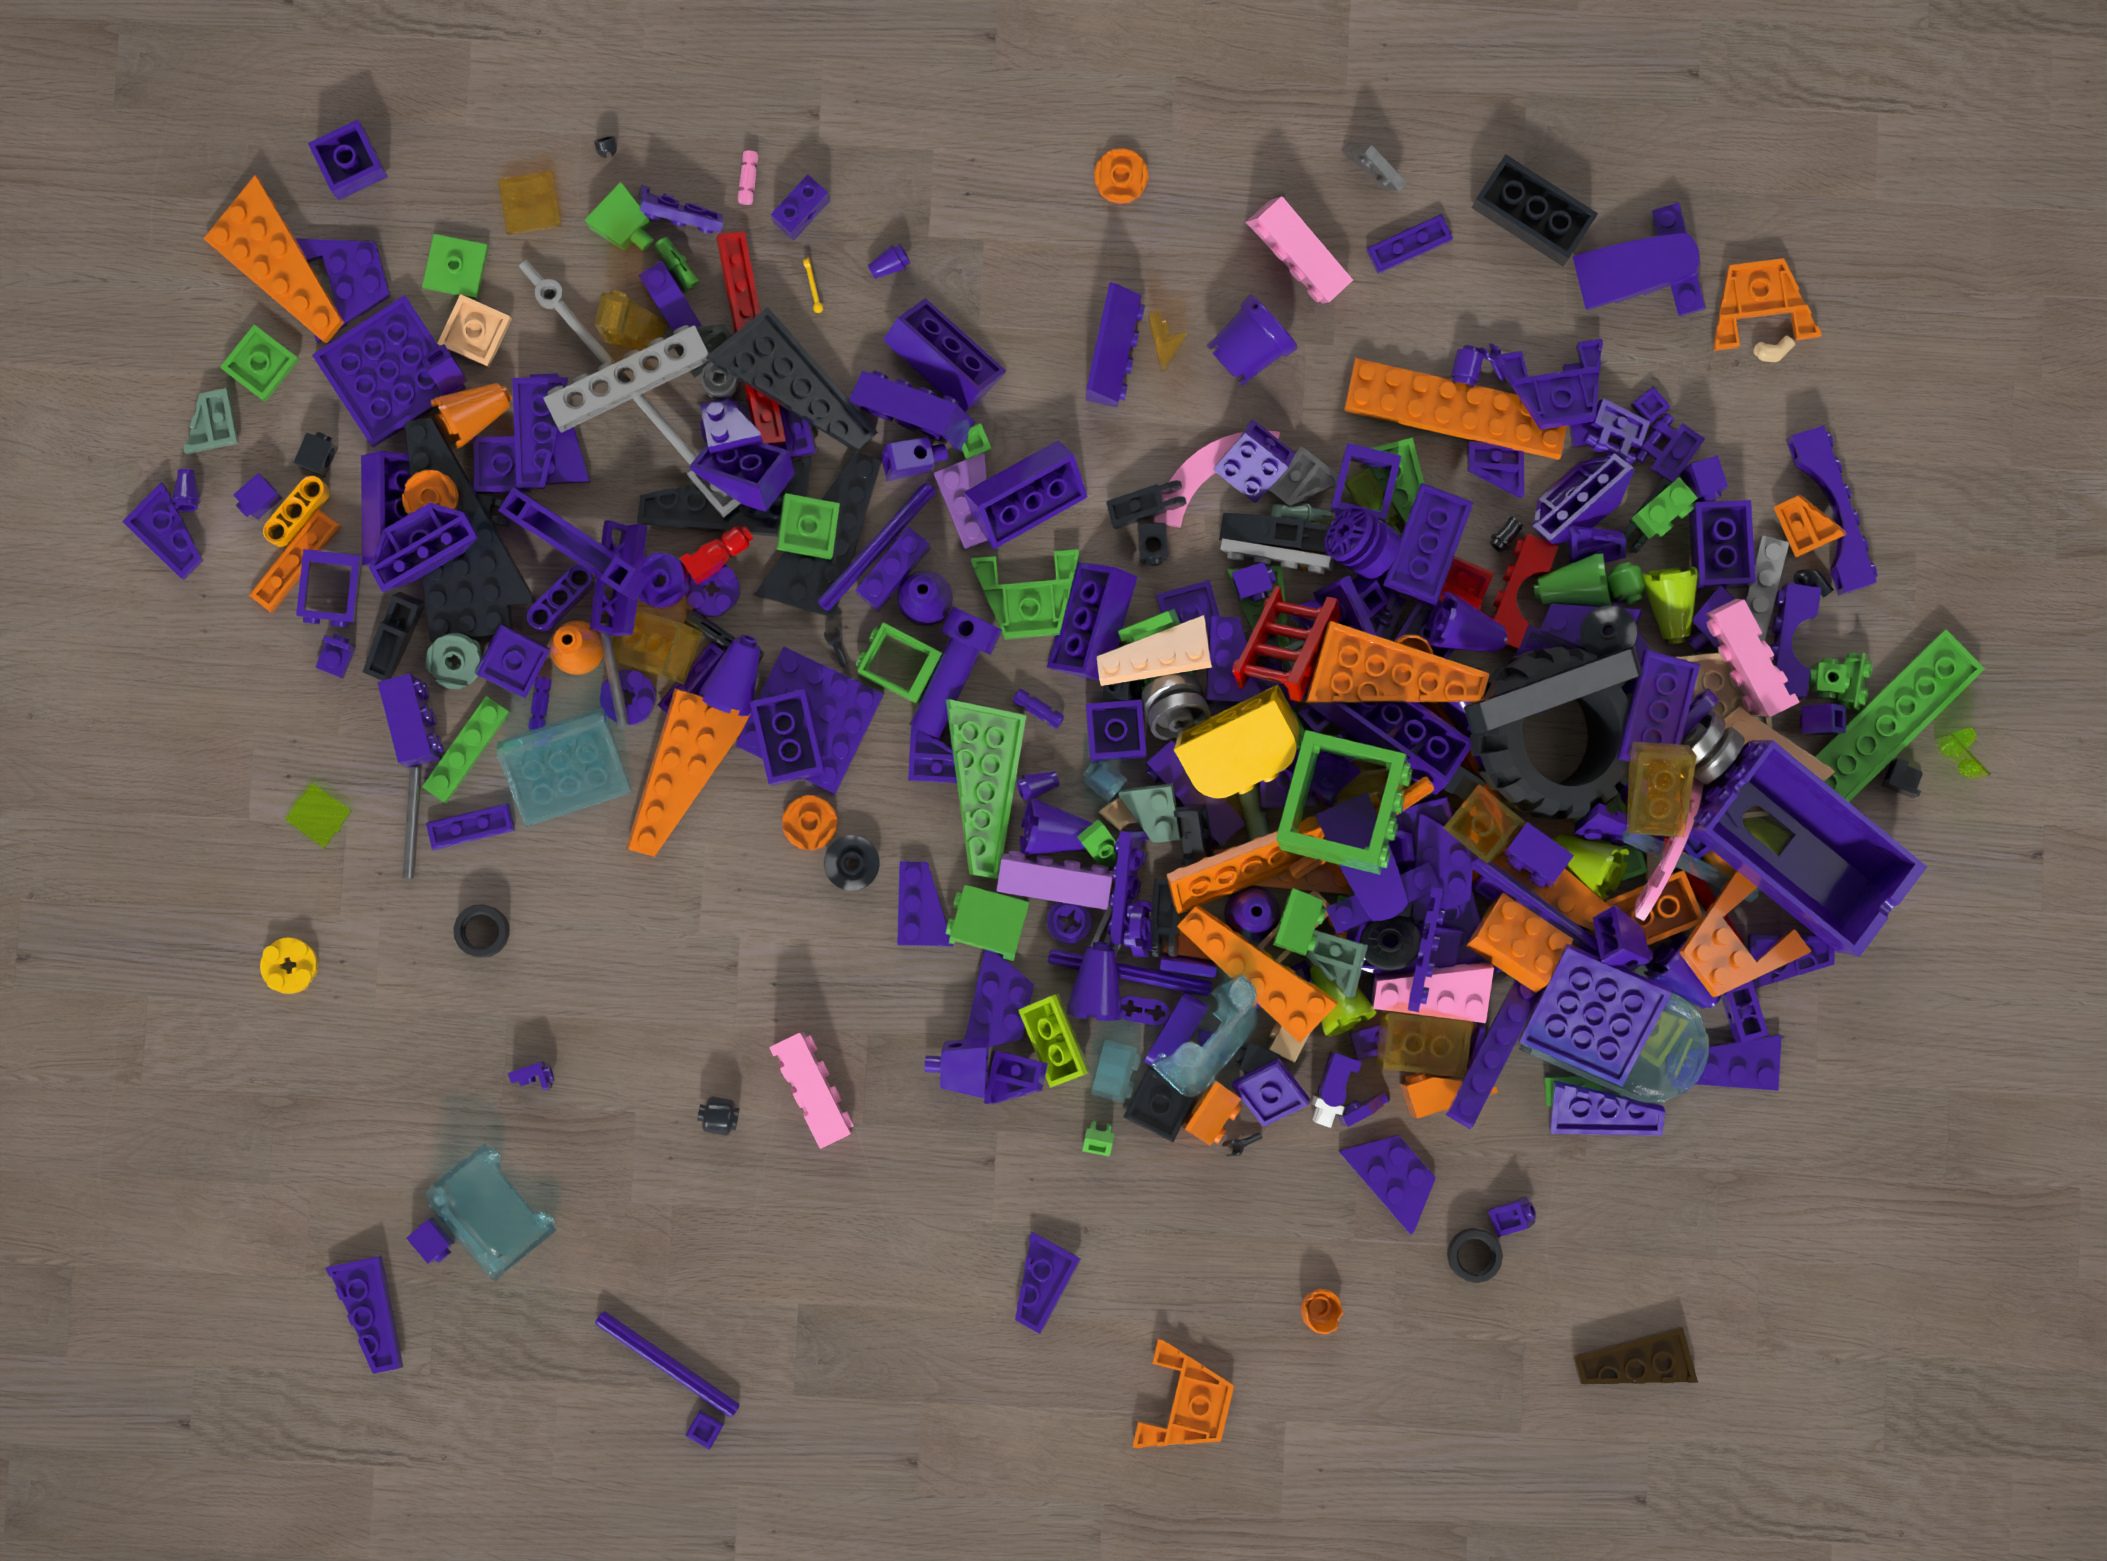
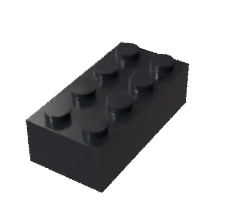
M1505 154L1471 207L1562 267H1564L1598 215L1597 212L1507 154Z

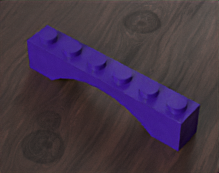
M1823 425L1792 435L1786 442L1794 466L1806 473L1818 484L1832 508L1835 523L1844 529L1847 534L1837 539L1835 556L1830 567V573L1838 596L1877 583V569L1875 564L1869 560L1867 551H1869L1868 542L1865 536H1861L1858 528L1860 519L1855 509L1852 510L1849 501L1851 499V492L1848 485L1843 483L1840 474L1842 473V465L1840 460L1834 456L1832 450L1834 443L1830 432H1826Z
M514 487L498 510L572 558L621 594L635 601L650 579V576L529 495Z

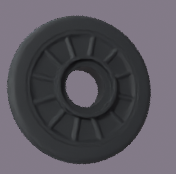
M1395 916L1383 921H1370L1364 927L1359 943L1368 945L1365 959L1370 964L1383 970H1397L1408 966L1417 958L1422 938L1418 928L1412 921L1405 917ZM1387 937H1395L1399 942L1395 947L1389 948L1384 946L1383 941Z

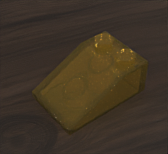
M636 610L633 635H611L616 663L684 685L703 632L684 623Z
M1633 741L1628 782V833L1685 837L1697 755L1689 745Z
M1382 1010L1376 1066L1387 1070L1464 1078L1467 1073L1472 1021Z

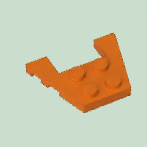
M1784 258L1734 264L1727 267L1713 351L1735 349L1740 346L1736 321L1738 319L1790 313L1795 341L1822 336L1819 326H1816L1811 316L1812 313L1808 305H1805L1799 293L1800 289Z
M1158 1338L1152 1364L1179 1370L1180 1375L1167 1427L1138 1421L1132 1447L1143 1448L1174 1444L1220 1442L1234 1384L1165 1340Z

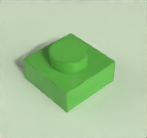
M982 424L971 427L968 432V439L962 446L966 460L984 452L992 451Z

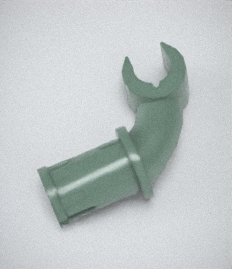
M1303 504L1297 507L1285 505L1271 506V516L1305 520V522L1327 525L1331 523V519L1324 518V516L1332 517L1329 510L1312 508L1310 504Z

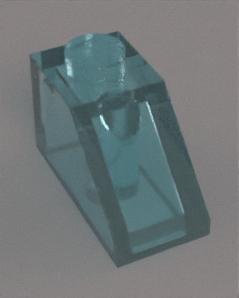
M1103 760L1098 764L1093 761L1083 772V775L1086 777L1083 783L1107 804L1112 801L1128 780Z

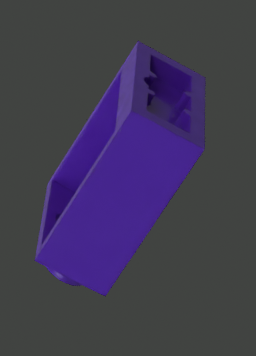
M1347 443L1330 512L1335 513V517H1338L1344 510L1356 506L1340 502L1349 463L1352 461L1390 471L1381 510L1364 508L1385 523L1401 456Z
M303 549L296 616L303 617V623L320 624V619L331 620V626L348 628V622L355 623L362 557L359 555ZM311 562L352 567L346 614L306 610Z

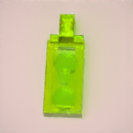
M1369 468L1345 481V486L1358 506L1377 511L1381 510L1385 493ZM1390 502L1385 524L1397 531L1400 537L1401 533L1395 525L1399 522L1398 513Z

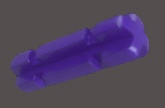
M537 677L535 680L534 688H536V692L533 693L530 713L532 718L529 719L528 726L530 730L541 732L545 728L546 720L543 719L547 715L549 694L547 693L551 689L552 682L549 678Z
M1019 689L1012 700L1013 703L1020 707L1022 705L1025 706L1027 712L1042 721L1047 720V724L1054 729L1061 725L1064 720L1063 714L1056 710L1055 712L1051 711L1052 707L1034 696L1032 698L1029 697L1030 693L1023 689Z

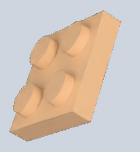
M460 294L437 344L439 346L445 344L449 351L489 368L512 318Z

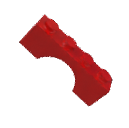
M1529 534L1523 538V541L1518 539L1512 555H1515L1516 559L1513 566L1508 565L1502 579L1506 581L1504 590H1498L1493 601V606L1496 607L1493 617L1489 616L1505 627V633H1507L1508 638L1503 648L1514 652L1519 649L1529 624L1520 614L1517 607L1516 597L1519 586L1530 577L1548 573L1559 547Z

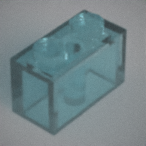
M1104 1040L1091 1094L1124 1103L1125 1097L1131 1098L1134 1082L1129 1081L1132 1070H1138L1141 1055L1136 1054L1138 1048Z

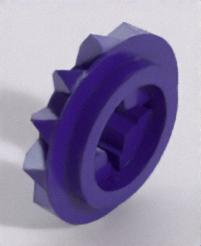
M1057 902L1053 905L1047 917V926L1051 935L1058 941L1069 944L1076 943L1085 938L1090 931L1092 923L1091 914L1086 906ZM1075 910L1074 920L1081 927L1070 926L1066 933H1064L1065 923L1058 918V915L1068 917Z

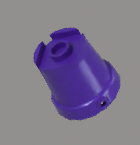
M1252 294L1248 295L1241 303L1240 311L1207 344L1208 349H1212L1215 346L1218 348L1212 354L1232 376L1235 375L1236 378L1240 375L1243 376L1238 381L1242 386L1281 356L1287 357L1298 348L1294 339L1281 323Z

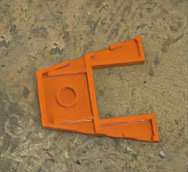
M1737 870L1725 882L1720 890V895L1709 906L1706 916L1696 926L1679 952L1712 997L1720 996L1811 952L1797 931L1793 929L1783 935L1756 960L1752 957L1723 918L1757 888Z

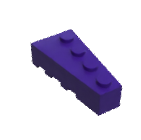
M862 370L849 399L858 409L889 422L896 418L895 422L906 429L915 432L918 427L919 431L929 436L930 439L941 442L942 438H945L954 449L962 451V446L964 442L966 443L969 436L968 432L973 427L975 421L958 406L959 401L946 395L941 399L936 397L933 391L924 387H920L919 390L913 389L910 383L901 379H897L896 382L888 380L889 377L876 370L873 373Z

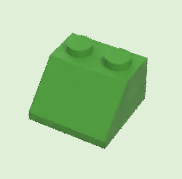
M1292 888L1289 892L1272 945L1304 956L1307 950L1313 951L1318 937L1313 932L1316 923L1322 924L1326 908L1322 907L1323 900Z

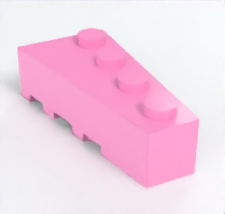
M1282 196L1269 200L1245 222L1289 268L1291 274L1308 288V294L1316 302L1320 301L1322 304L1330 302L1353 281Z
M1735 599L1706 613L1709 619L1707 627L1714 637L1716 636L1719 641V653L1725 662L1728 661L1732 670L1730 672L1731 680L1736 687H1740L1743 694L1741 701L1747 712H1751L1753 715L1771 717L1799 703L1796 694L1789 695L1784 686L1788 681L1784 672H1780L1771 662L1774 653L1764 640L1760 641L1758 636L1762 635V631L1744 599Z
M1489 961L1471 965L1460 964L1445 968L1435 967L1432 978L1426 977L1424 987L1429 988L1426 1005L1420 1004L1419 1012L1408 1010L1415 972L1388 975L1375 974L1371 1003L1373 1009L1486 1023L1494 967Z
M800 1032L769 1047L773 1056L778 1055L781 1061L779 1062L780 1070L787 1082L791 1083L792 1094L799 1107L803 1108L805 1112L803 1113L804 1118L819 1148L821 1149L852 1134L850 1128L854 1126L849 1113L847 1111L843 1113L838 1102L842 1101L836 1086L830 1087L826 1079L830 1074L824 1061L818 1062L814 1054L818 1048L812 1036L806 1037L804 1032Z

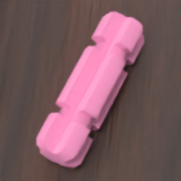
M746 150L743 152L742 158L744 165L741 166L739 183L741 190L738 191V202L743 205H752L754 197L752 191L755 188L757 172L755 165L758 163V154L755 151Z

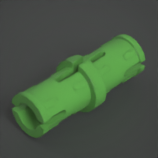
M668 236L655 243L654 248L667 264V270L670 273L673 272L685 291H689L699 284V279H697L686 263V257L680 255Z

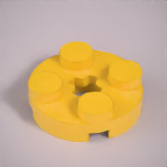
M282 938L274 941L264 949L260 962L261 975L268 987L286 994L305 990L313 981V978L316 977L319 968L318 957L315 951L307 943L297 938ZM287 958H290L291 962H296V967L292 968V973L290 974L282 967L286 963Z

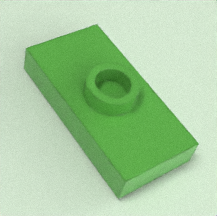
M1099 819L1077 836L1098 865L1107 866L1109 869L1117 862L1116 841Z

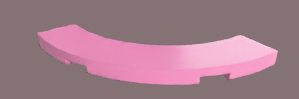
M1269 431L1272 435L1279 439L1280 432ZM1243 432L1223 437L1208 444L1183 463L1169 481H1181L1182 488L1177 492L1162 494L1164 501L1184 496L1187 504L1155 516L1154 524L1166 523V526L1181 528L1183 516L1191 498L1206 480L1216 474L1214 471L1215 465L1238 441Z
M1693 777L1681 795L1675 831L1670 834L1662 853L1663 858L1636 900L1635 917L1643 921L1664 889L1692 829L1693 818L1697 814L1704 783H1701L1697 778Z

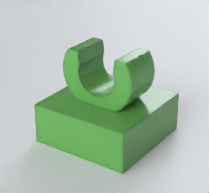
M1093 1121L1090 1129L1087 1128L1082 1151L1110 1157L1114 1140V1133H1111V1124H1107L1106 1131L1104 1132L1096 1130V1122Z

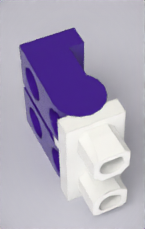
M1330 1051L1318 1087V1097L1314 1095L1311 1104L1316 1106L1312 1118L1315 1123L1331 1128L1335 1114L1342 1115L1344 1107L1341 1104L1346 1099L1345 1086L1350 1071L1358 1073L1362 1062Z

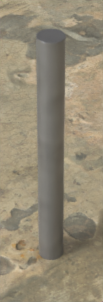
M599 632L618 728L624 729L629 727V721L612 638L610 634Z
M410 767L402 876L404 879H414L421 768Z

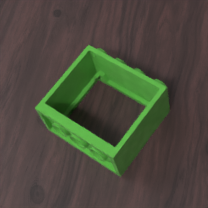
M1305 730L1276 837L1280 849L1380 875L1382 867L1387 868L1391 855L1388 846L1389 840L1394 841L1397 834L1398 824H1396L1397 819L1395 817L1397 813H1402L1405 803L1403 787L1409 786L1412 777L1411 764L1408 763L1406 754ZM1320 751L1386 766V770L1390 771L1370 847L1365 846V849H1360L1298 833Z

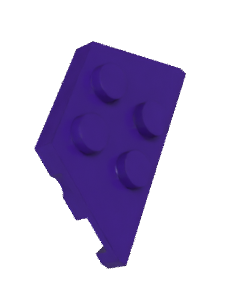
M1420 813L1416 868L1428 862L1430 863L1440 887L1443 889L1440 907L1447 910L1471 899L1473 872L1470 862L1474 857V842L1429 818L1428 815ZM1430 894L1413 901L1412 921L1417 922L1426 918Z
M986 949L965 1040L989 1038V1047L1022 1039L1025 1025L1018 1010L1030 1005L1034 984L997 953Z
M1399 1135L1341 1149L1339 1153L1400 1224L1410 1235L1414 1233L1436 1179L1429 1169Z

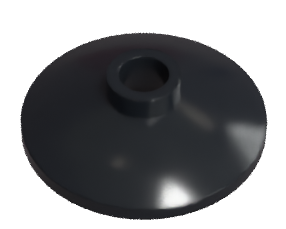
M1605 605L1592 610L1584 618L1580 628V638L1585 650L1599 658L1625 648L1633 647L1637 639V627L1634 619L1626 610L1613 605ZM1605 627H1612L1614 632L1612 635L1606 636L1603 633V629Z
M855 835L841 837L834 841L826 851L824 857L825 873L828 879L840 889L846 891L864 889L874 881L879 872L880 859L878 852L873 844L863 837ZM854 858L857 860L858 865L855 869H850L847 866L849 859Z

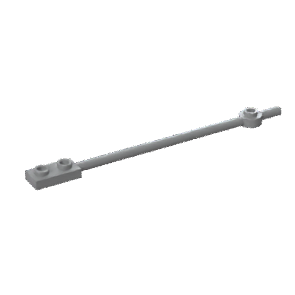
M528 260L523 261L519 268L536 286L535 297L538 303L547 309L555 308L602 364L611 361L615 364L616 362L563 302L564 292L561 285L553 279L544 280ZM553 292L555 296L552 299H546V294ZM625 372L620 374L619 380L621 382L627 383L631 381ZM644 394L633 398L682 457L691 465L697 456ZM693 471L687 473L692 482L723 517L741 504Z

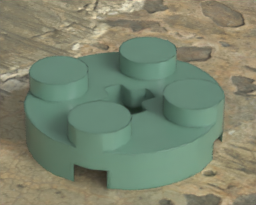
M461 633L441 635L427 651L426 667L429 673H432L436 678L435 681L439 685L449 689L466 687L478 677L475 671L483 657L480 645L476 640ZM453 654L461 659V663L457 667H452V662L448 661V657H452Z

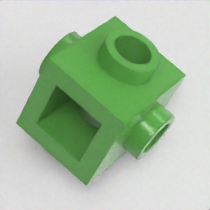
M1821 659V662L1812 665L1811 669H1809V693L1819 694L1818 698L1836 699V696L1845 693V689L1849 687L1850 673L1846 672L1847 665L1838 664L1837 659ZM1829 673L1832 674V682L1828 679Z

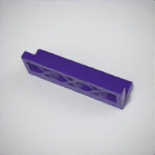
M606 520L604 521L601 544L642 571L648 526L641 524L624 525ZM613 529L621 531L620 543L616 546L612 540ZM596 577L589 629L613 636L633 635L638 598L635 601L612 588L613 595L608 600L604 593L606 583ZM604 610L609 615L608 626L600 624L601 612Z

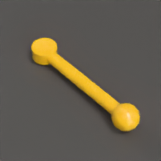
M809 257L803 258L814 300L813 311L821 313L823 305L819 302L812 272V263Z

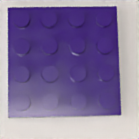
M405 295L312 354L373 448L405 428L406 421L417 420L436 408L437 406L433 408L431 406L432 399L460 392L466 388L464 384H461L450 392L443 394L427 372L421 357L439 346Z
M784 646L758 700L802 689L806 690L826 774L805 778V780L836 794L884 694ZM751 712L735 746L763 759Z
M1566 944L1556 964L1551 980L1544 987L1519 1036V1043L1623 1087L1672 994V988L1628 969L1607 965L1601 962L1600 957Z

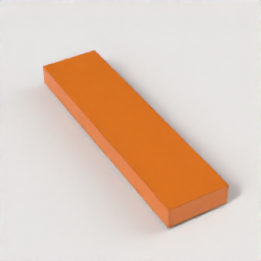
M317 509L251 591L249 596L273 613L300 580L303 549L323 551L340 530L341 526Z

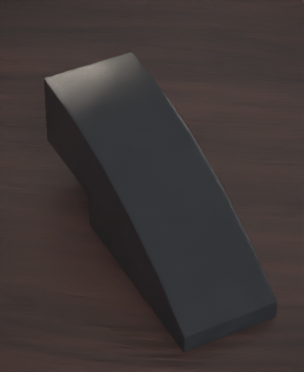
M398 592L392 596L386 616L379 624L363 673L381 681L392 678L416 628L425 605L424 601L403 592Z

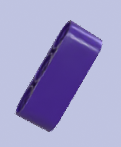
M582 565L571 567L529 609L527 613L529 624L540 632H547L553 629L595 586L594 574ZM582 572L587 573L588 579L586 583L580 586L576 585L574 581L576 575ZM560 592H567L568 599L566 603L556 605V595ZM542 611L547 612L548 620L542 625L536 624V615Z
M1184 992L1143 1062L1168 1076L1209 1006Z

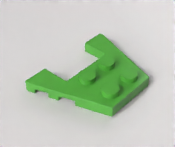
M1079 549L1054 551L1056 580L1002 585L998 584L996 556L971 558L973 569L998 626L1003 630L1002 635L1005 640L1060 635L1079 557Z

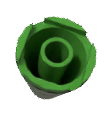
M1603 553L1594 554L1539 576L1538 583H1533L1535 599H1541L1542 604L1547 605L1560 604L1590 607L1611 605Z

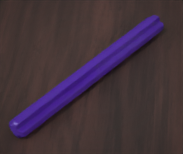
M925 483L916 491L818 599V604L823 609L828 611L839 601L935 495L936 491L931 485Z
M1478 853L1473 857L1470 862L1472 869L1521 905L1574 939L1573 943L1581 949L1600 957L1595 937L1482 854Z
M1052 949L1049 951L1047 961L1052 965L1079 970L1084 956ZM1116 962L1118 978L1204 996H1209L1211 993L1212 983L1210 981Z
M606 1311L599 1314L595 1321L598 1327L727 1416H734L740 1406L739 1403Z

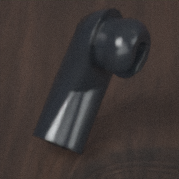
M1802 569L1794 575L1795 584L1821 588V596L1823 598L1834 590L1818 570Z

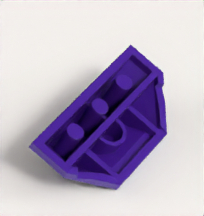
M1615 453L1609 454L1607 457L1578 463L1538 499L1533 528L1552 544L1569 542L1568 527L1594 528L1621 503L1634 468Z
M430 502L383 530L369 569L381 591L386 592L415 581L461 555L476 541L478 535L465 512Z

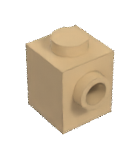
M1276 1022L1269 1035L1273 1040L1268 1050L1280 1054V1056L1295 1063L1309 1034L1299 1043Z

